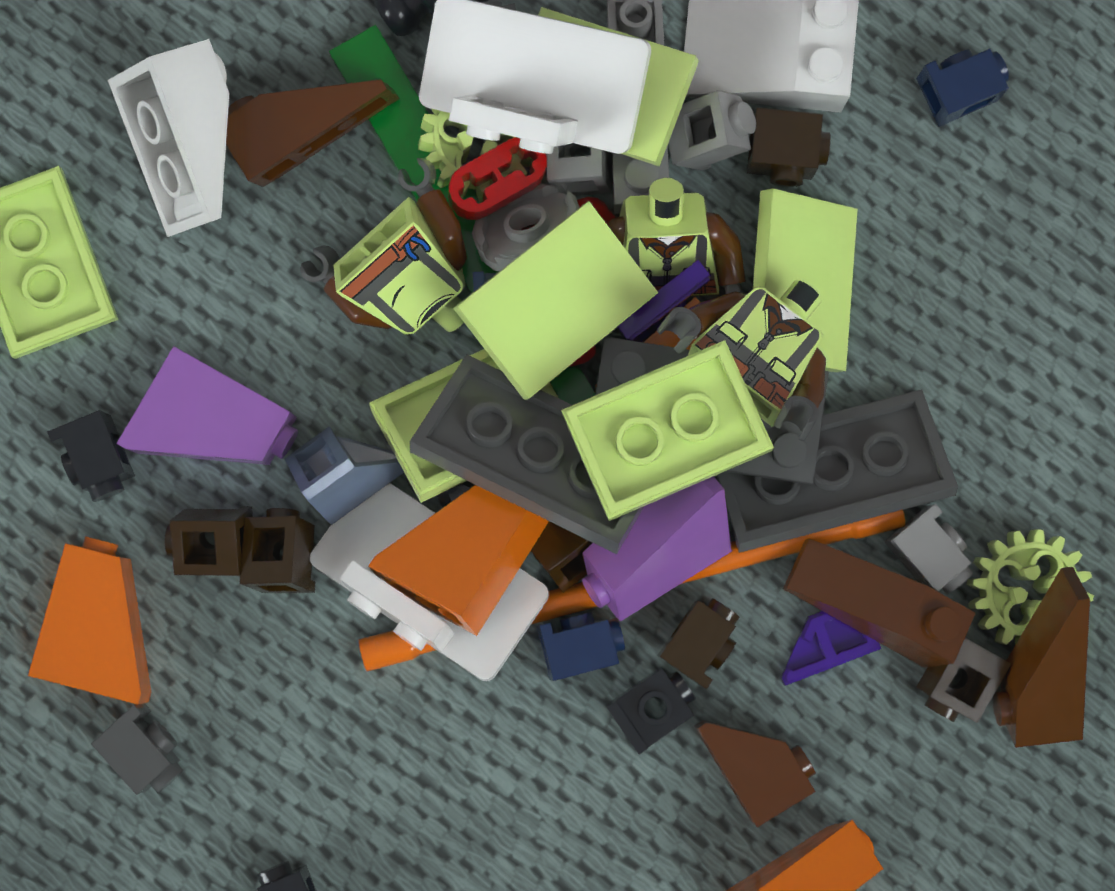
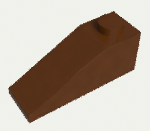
M381 79L259 94L255 98L252 95L245 96L228 107L226 145L247 180L264 187L400 98L395 90Z
M810 538L804 541L783 587L785 591L922 667L954 664L975 616V612L927 585Z
M1064 567L1058 572L1006 660L1011 665L1001 681V691L995 692L993 695V709L996 722L999 726L1006 725L1015 748L1083 740L1090 597L1073 567Z

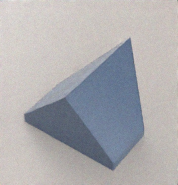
M330 427L323 430L285 458L301 493L331 525L404 473L393 451L356 440L338 437Z

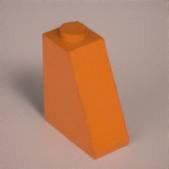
M474 485L374 556L368 567L377 577L422 607L477 636L549 521Z
M85 536L83 546L65 543L28 676L137 705L149 703L151 686L131 559L116 555L118 544Z
M853 820L827 826L726 891H855L883 870V867L874 854V846L868 835L859 829Z

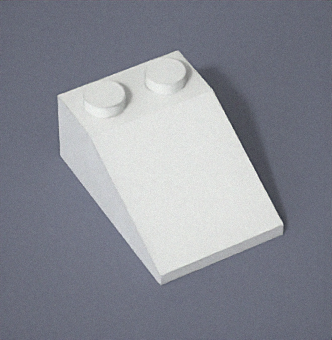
M689 0L684 52L696 55L699 63L686 97L699 98L718 90L740 96L742 101L751 104L842 112L850 98L859 0Z
M209 39L150 56L108 79L167 237L220 219L222 214L229 91L226 86L227 74L224 63L214 53Z

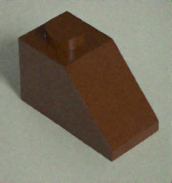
M705 720L694 725L749 819L757 828L816 792L808 780L816 772L799 745L790 749L787 743L780 739Z

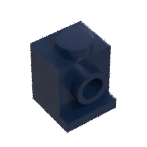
M970 49L958 52L940 63L942 70L939 69L935 60L926 64L916 78L938 127L998 102L1009 89L1006 83L1009 80L1006 63L997 51L992 52L991 49L974 56Z
M592 612L560 620L562 631L553 633L551 623L536 626L551 681L619 664L617 652L625 650L624 638L617 617L596 623Z

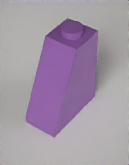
M173 346L116 444L137 454L270 465L274 456L283 459L292 447L298 434V430L292 427L297 417L290 411Z
M713 476L644 506L617 554L592 543L582 553L588 575L582 581L592 601L599 608L607 605L621 622L732 552L725 491L722 485Z

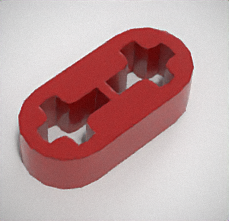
M515 137L461 166L453 173L449 182L448 201L452 210L458 216L467 220H478L487 217L532 191L541 183L547 167L546 153H538L520 148V138ZM517 153L518 157L522 160L529 157L534 160L530 167V175L525 176L521 170H516L505 177L501 174L510 168L513 154ZM489 180L493 181V184L484 190L482 203L478 204L472 197L465 200L460 197L463 194L464 182L470 181L475 187Z

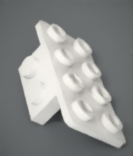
M437 0L433 13L419 100L427 108L450 113L449 121L468 125L466 134L472 137L499 141L501 134L520 138V148L546 154H552L554 146L557 147L571 143L620 154L627 152L633 143L651 56V46L648 41L641 38L473 0Z
M391 483L387 484L328 528L311 552L310 562L317 570L351 592L347 599L349 603L374 620L381 612L398 624L393 632L420 651H422L427 643L482 681H490L497 675L549 598V591L545 584L519 568L476 636L422 607L377 577L368 567L374 556L435 514V512Z

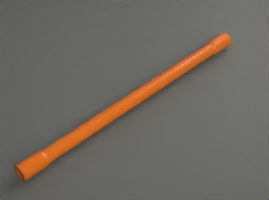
M899 510L740 553L736 542L732 541V552L681 584L798 553L804 541L809 538L828 545L850 538L861 539L905 527L904 512ZM583 582L576 583L564 593L560 588L549 591L547 602L532 624L598 606L588 595ZM393 630L358 640L362 660L367 672L413 660L421 654L436 650L426 643L422 651L396 635Z

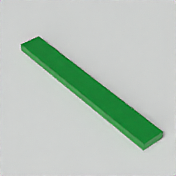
M374 25L330 50L329 54L347 84L381 79L395 90L400 99L369 118L368 121L397 170L405 169L411 181L415 185H419L424 179V170L419 165L417 158L426 159L432 153L419 150L418 146L420 136L427 134L421 128L424 114L429 113L425 106L421 104L419 96L378 27ZM439 168L435 169L436 180L432 187L434 190H441L447 202L449 203V184L443 188H440L437 185L441 174V170ZM468 188L466 195L462 198L465 200L472 197L478 204L482 203L479 202L474 189ZM410 191L417 202L419 199L417 192ZM454 212L460 223L467 254V260L462 267L465 284L472 294L474 292L473 272L484 271L485 274L498 273L499 271L491 269L481 261L472 235L476 220H467ZM579 365L567 367L550 381L558 398L571 405L595 396L593 388Z

